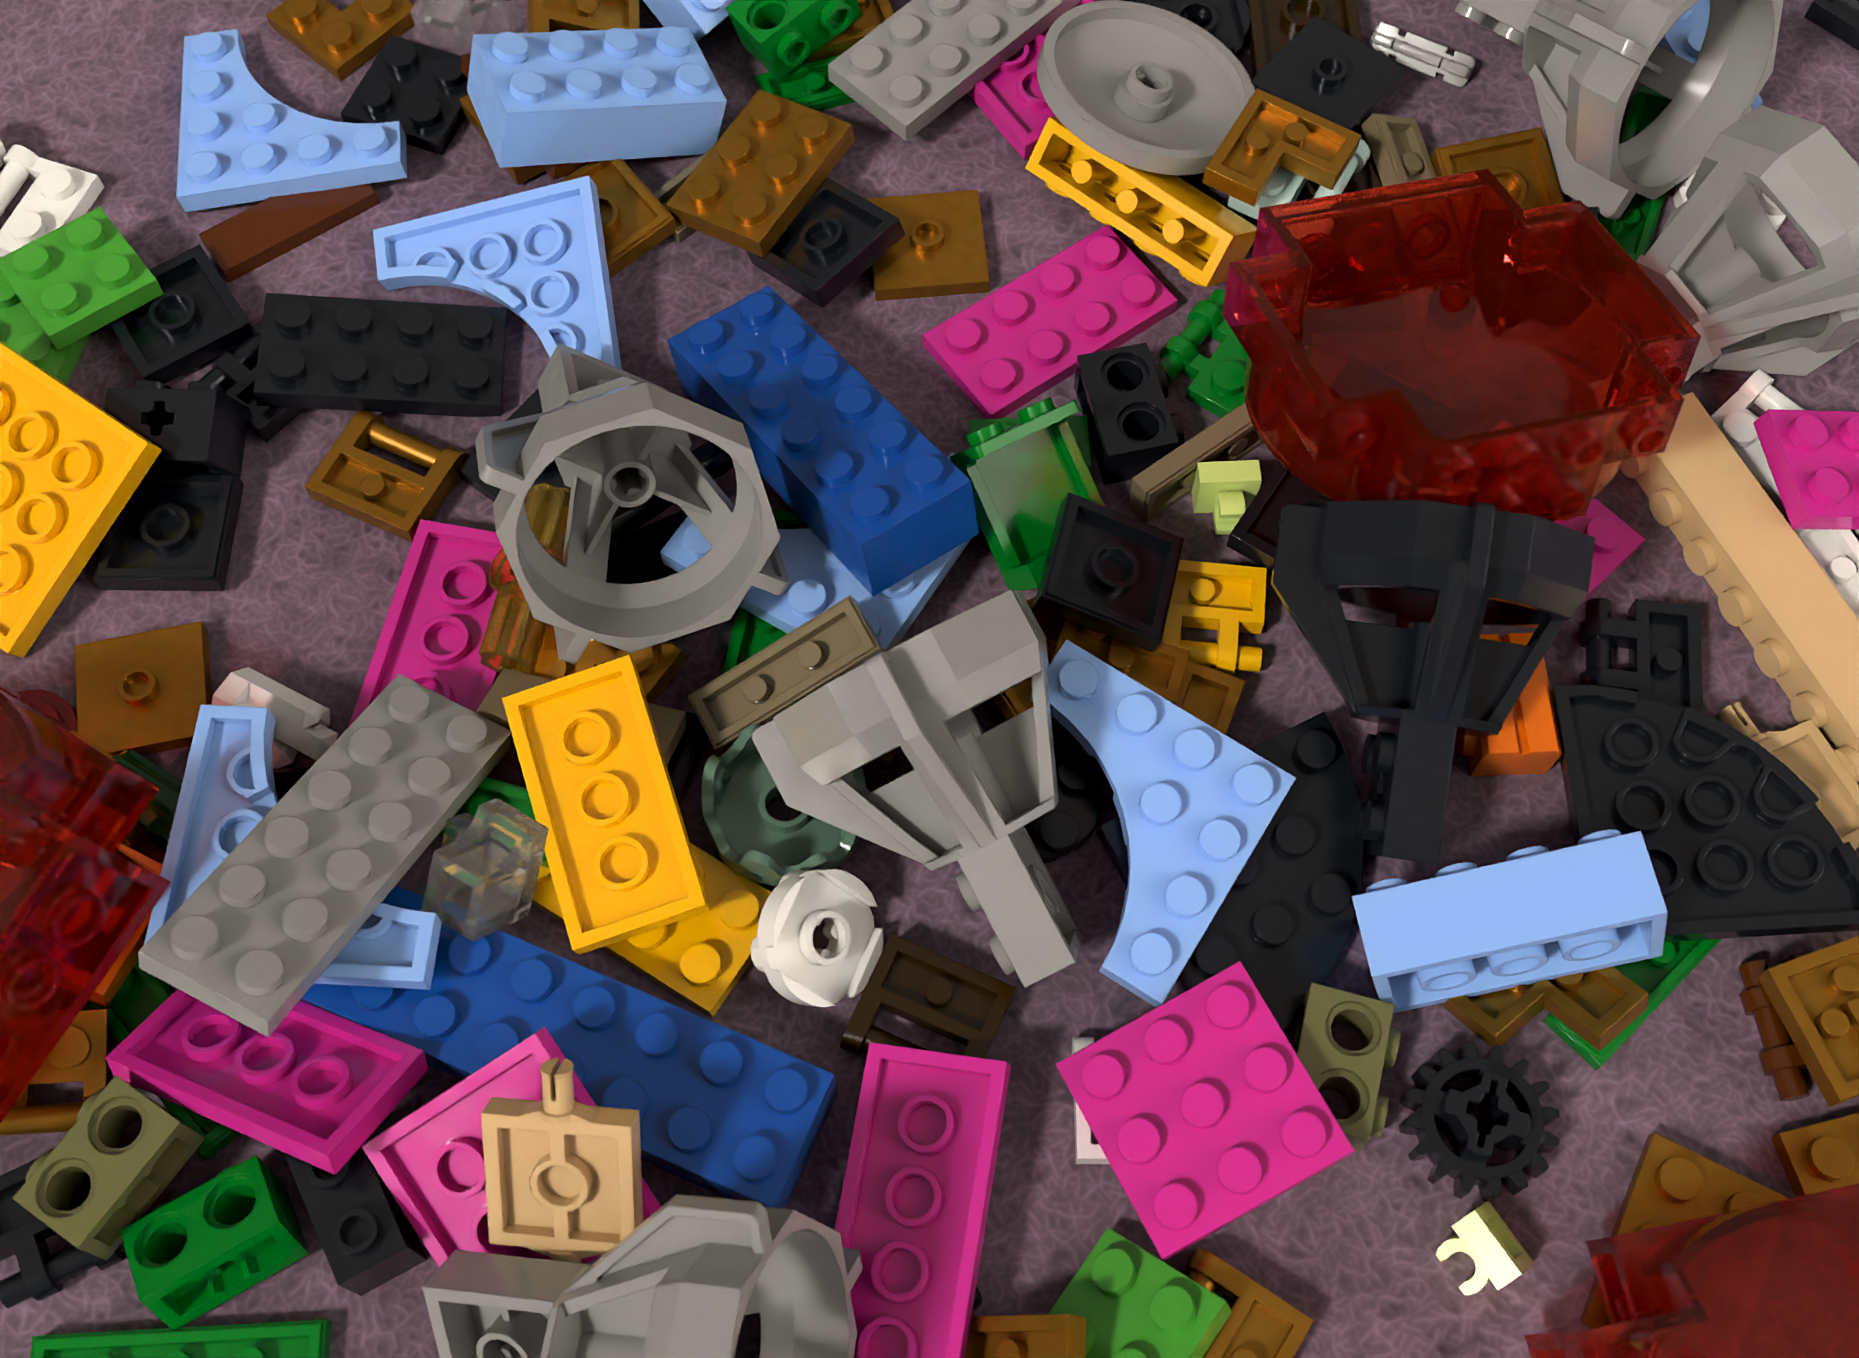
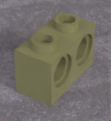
M1311 983L1304 994L1302 1007H1305V1009L1297 1017L1292 1047L1318 1091L1324 1089L1334 1090L1343 1095L1350 1107L1349 1118L1335 1119L1355 1150L1354 1153H1358L1370 1141L1371 1136L1376 1138L1381 1136L1387 1117L1389 1098L1378 1093L1383 1069L1392 1070L1400 1045L1401 1031L1391 1027L1394 1004ZM1345 1024L1355 1029L1362 1040V1050L1350 1051L1338 1045L1332 1036L1331 1026Z
M115 1075L105 1088L97 1090L84 1102L78 1112L77 1122L57 1146L46 1151L36 1159L27 1172L26 1183L12 1199L77 1249L107 1261L123 1242L120 1230L144 1216L206 1138L146 1094ZM142 1119V1128L138 1137L128 1146L121 1148V1137L125 1129L134 1121ZM91 1180V1189L87 1199L79 1207L71 1210L70 1202L74 1191L83 1182Z

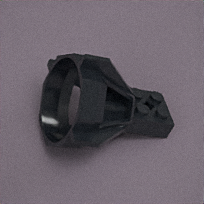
M1426 500L1328 501L1323 508L1288 504L1282 509L1271 585L1347 704L1351 718L1378 723L1377 735H1367L1362 755V773L1371 774L1368 800L1359 799L1357 803L1354 839L1364 840V854L1435 865L1439 864L1456 734L1480 737L1498 735L1503 727L1502 724L1564 621L1572 619L1588 594L1595 546L1594 537L1536 515L1495 510V504L1475 502L1471 506ZM1341 603L1368 611L1396 615L1395 627L1346 620ZM1482 625L1537 627L1527 645L1479 639Z

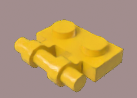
M1179 560L1161 642L1189 650L1188 660L1234 676L1235 670L1260 672L1262 647L1238 645V632L1261 635L1265 620L1267 568ZM1181 627L1217 630L1216 643L1181 640Z

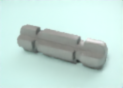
M1380 22L1373 31L1368 47L1387 58L1389 55L1396 57L1394 62L1433 78L1438 73L1444 76L1443 82L1456 87H1464L1473 72L1475 58L1472 55L1459 50H1455L1454 54H1450L1447 52L1448 46L1409 31L1406 33V36L1399 34L1401 28L1386 22Z

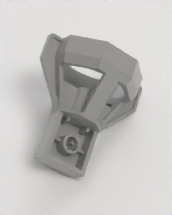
M1459 0L1454 11L1523 47L1522 68L1530 76L1534 84L1549 151L1561 192L1587 207H1597L1598 213L1617 220L1622 216L1635 193L1654 201L1695 173L1718 134L1754 110L1751 108V105L1773 72L1784 0H1710L1708 27L1701 50L1694 64L1658 46V43L1673 24L1698 0ZM1636 81L1672 99L1662 113L1645 129L1629 140L1619 144L1623 114Z
M1760 105L1720 132L1705 154L1685 193L1688 201L1670 212L1659 238L1645 255L1640 254L1627 279L1628 287L1529 352L1539 379L1545 389L1602 426L1611 429L1618 423L1634 417L1639 409L1671 388L1685 383L1697 371L1703 373L1711 369L1755 372L1761 369L1763 372L1771 374L1807 376L1858 342L1859 165L1826 126ZM1755 187L1765 194L1794 225L1811 251L1817 263L1816 266L1805 269L1786 247L1767 217Z
M558 343L537 382L543 413L482 426L478 433L475 445L479 478L483 482L501 489L493 503L496 534L534 619L554 626L559 660L575 665L591 639L632 653L731 620L751 586L781 596L790 583L777 544L781 538L744 425L741 422ZM688 432L714 443L731 456L737 481L735 505L728 499L689 450L692 444ZM553 460H555L565 486L571 488L562 565L552 558L536 539L530 527L525 509V497L536 478ZM652 495L678 504L712 547L689 567L665 578L635 584L606 582L612 517L618 506L636 507L648 501Z
M1011 589L923 631L886 652H881L871 657L864 664L825 684L774 716V720L753 731L752 740L788 807L920 862L931 871L958 861L963 871L956 875L958 887L970 909L974 913L983 909L996 934L989 937V944L998 964L1006 975L1016 972L1024 988L1075 963L1083 937L1024 825L1055 808L1059 803L1047 678V668H1049L1047 640L1022 591ZM1031 677L1033 707L983 733L972 708ZM899 747H901L914 770L872 792L849 775V773Z
M676 1194L593 1264L454 1250L425 1282L422 1289L440 1358H734L744 1315L760 1313L761 1338L759 1358H854L857 1330L850 1291L861 1274L863 1267L859 1250L843 1248L839 1232L796 1210L764 1207L761 1203L754 1201Z

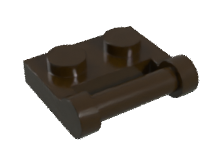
M891 933L846 1026L840 1048L859 1057L863 1051L868 1053L869 1042L927 1050L876 1027L875 1022L883 1009L967 1046L963 1056L987 1059L1015 996L1016 987Z

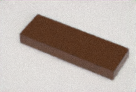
M370 184L274 196L198 235L230 283L380 204Z

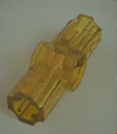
M546 483L533 485L529 489L525 500L526 515L530 527L541 546L552 558L562 565L571 490L551 486ZM502 548L493 559L489 568V585L498 592L479 650V654L482 656L480 663L495 672H501L503 668L533 675L548 624L534 619Z

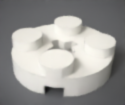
M814 869L788 872L782 877L763 906L758 922L757 936L751 945V959L754 966L759 971L765 972L772 987L781 996L793 1003L806 1006L828 1007L834 1006L833 1003H837L844 997H855L865 989L883 951V928H874V916L870 907H877L873 894L861 880L843 870ZM823 920L825 922L823 934L830 939L826 949H815L813 945V932L815 927L819 926Z

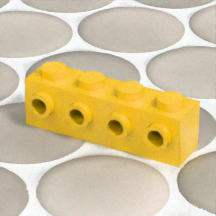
M1056 116L1048 118L1025 169L1045 181L1046 186L1050 190L1063 197L1071 198L1089 210V214L1094 219L1110 227H1115L1132 238L1138 248L1148 254L1162 258L1179 269V273L1185 279L1202 287H1209L1232 280L1261 230L1176 175L1158 174L1136 169L1099 153L1071 133Z

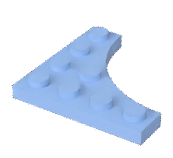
M238 28L218 32H204L199 35L184 37L176 197L185 212L262 201L274 196L339 189L407 178L406 135L400 121L348 123L317 118L299 112L268 94L253 78L246 60L245 43Z
M589 175L373 230L378 281L388 291L415 286H442L480 294L502 304L521 317L536 332L550 358L558 343H561L622 370L597 186Z
M951 452L947 458L950 460L949 457L954 455V453ZM687 516L660 551V555L664 565L679 572L699 560L712 547ZM810 528L778 529L781 538L777 544L790 583L781 596L751 586L739 607L788 634L851 595L858 601L886 652L899 644L971 539L873 597Z
M1066 639L1050 663L1049 668H1047L1051 715L1075 737L1090 757L1094 755L1103 769L1114 792L1113 800L1120 818L1124 842L1128 849V884L1125 891L1120 923L1111 948L1098 972L1157 1008L1163 1004L1296 777ZM1031 693L1030 700L1033 702V696Z
M201 704L144 945L279 802L272 767L273 736L276 718L268 708ZM381 903L315 983L430 990L442 921L433 912L408 910Z

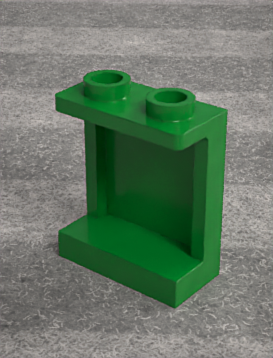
M1051 397L1016 412L1021 422L1020 424L1004 430L999 420L966 435L970 447L949 457L951 462L971 480L978 523L1008 590L1026 591L1039 588L1060 505L1069 492L1104 506L1067 421V417L1081 411L1076 399L1058 407H1055Z

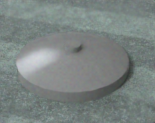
M1095 1L1066 11L1055 20L1048 30L1037 60V78L1044 99L1055 116L1071 133L1094 150L1117 162L1158 174L1194 175L1204 173L1207 164L1255 92V88L1243 65L1212 34L1177 14L1151 5L1131 1Z

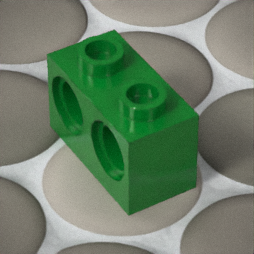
M735 0L725 8L742 45L776 80H779L797 65L801 64L805 59L863 16L857 0Z
M257 1155L238 1165L224 1169L215 1178L171 1202L157 1206L148 1215L120 1230L139 1301L173 1331L309 1254L284 1184Z

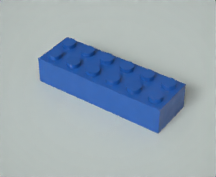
M769 286L747 295L739 302L703 321L695 323L690 328L667 340L684 394L696 404L743 423L762 478L873 597L979 534L971 480Z

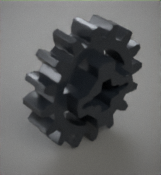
M1473 1041L1465 1042L1458 1049L1457 1061L1446 1048L1439 1050L1431 1058L1434 1069L1422 1064L1411 1076L1413 1082L1420 1089H1408L1400 1099V1104L1415 1112V1115L1406 1118L1399 1125L1400 1133L1417 1135L1419 1144L1408 1154L1410 1160L1417 1161L1428 1157L1434 1166L1431 1168L1427 1180L1435 1184L1446 1175L1454 1179V1196L1461 1199L1470 1193L1474 1185H1478L1484 1202H1492L1499 1197L1502 1184L1512 1195L1521 1192L1528 1187L1526 1175L1537 1178L1549 1168L1547 1162L1538 1153H1549L1559 1146L1560 1139L1552 1133L1544 1131V1126L1560 1117L1559 1109L1541 1107L1538 1100L1549 1089L1548 1083L1540 1081L1530 1085L1523 1078L1528 1070L1529 1062L1523 1058L1510 1068L1503 1064V1047L1495 1045L1489 1050L1484 1058H1479L1478 1050ZM1463 1077H1472L1471 1084L1464 1092L1451 1088L1447 1092L1440 1091L1442 1086L1449 1081ZM1479 1103V1109L1482 1110V1122L1491 1126L1480 1137L1479 1131L1476 1130L1477 1119L1468 1114ZM1437 1128L1444 1132L1453 1148V1152L1445 1145ZM1494 1148L1507 1152L1511 1149L1517 1151L1510 1162L1498 1166H1485L1486 1160L1491 1157Z

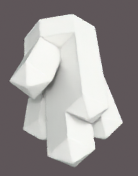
M250 667L231 672L213 694L211 705L263 707L271 711L276 718L273 736V769L292 764L297 751L317 761L337 740L338 733L328 728L330 727V708L322 706Z

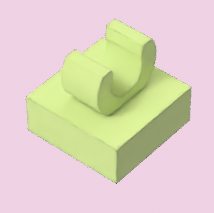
M1259 460L1197 463L1191 492L1194 513H1213L1216 535H1229L1259 492L1262 482Z
M1485 1202L1452 1225L1457 1235L1450 1237L1442 1243L1435 1254L1440 1262L1449 1258L1455 1252H1464L1473 1258L1476 1265L1475 1275L1467 1279L1459 1287L1464 1295L1480 1291L1490 1280L1496 1289L1499 1290L1522 1275L1534 1263L1490 1202Z

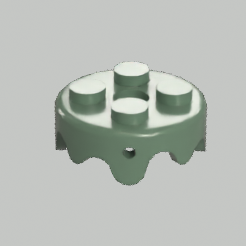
M754 724L748 726L720 757L712 755L708 758L702 776L701 798L704 826L710 844L721 860L739 875L756 883L777 886L782 877L790 871L838 869L854 852L861 838L803 812L797 818L790 821H780L769 815L766 810L767 805L772 799L781 796L752 740L753 731L763 725ZM862 767L849 773L851 777L866 788Z

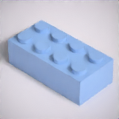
M689 27L612 28L609 30L589 31L557 30L554 32L532 33L501 32L498 34L473 35L467 92L500 168L700 155L711 149L717 142L727 100Z
M1602 830L1584 836L1578 841L1576 846L1550 852L1544 846L1527 847L1508 855L1505 862L1479 868L1475 863H1457L1440 869L1435 874V878L1407 883L1406 880L1399 878L1382 880L1367 887L1366 893L1352 896L1371 976L1379 1000L1394 1004L1393 1013L1444 1003L1448 998L1463 995L1468 998L1515 988L1521 984L1529 985L1541 980H1552L1557 977L1585 973L1662 956L1668 911L1641 831L1621 835V832L1618 830Z

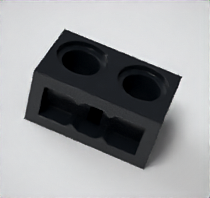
M1147 342L1077 356L1074 389L1082 415H1087L1089 438L1104 485L1132 480L1134 476L1185 443L1180 416L1178 413L1170 414L1165 400L1168 397V382L1162 364H1153ZM1123 387L1130 389V391H1121L1116 388ZM1140 436L1146 438L1147 441H1136L1130 437Z

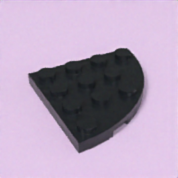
M1594 685L1553 686L1550 692L1562 754L1559 758L1574 845H1578V841L1584 836L1602 830H1618L1621 832V835L1641 831L1668 911L1664 942L1859 930V858L1850 842L1843 843L1833 826L1815 805L1819 801L1818 797L1784 763L1761 745L1728 724L1694 708L1686 706L1682 711L1656 701L1639 698L1637 691Z
M1325 712L1249 749L1293 775L1296 779L1179 975V979L1187 991L1241 961L1282 1031L1289 1027L1305 1009V1007H1302L1304 994L1310 984L1323 985L1334 969L1350 933L1356 913L1352 896L1360 895L1363 876L1364 840L1354 839L1359 798L1353 774L1341 742ZM1118 816L1099 826L1096 834L1127 886L1129 871L1128 849L1124 842L1121 822Z

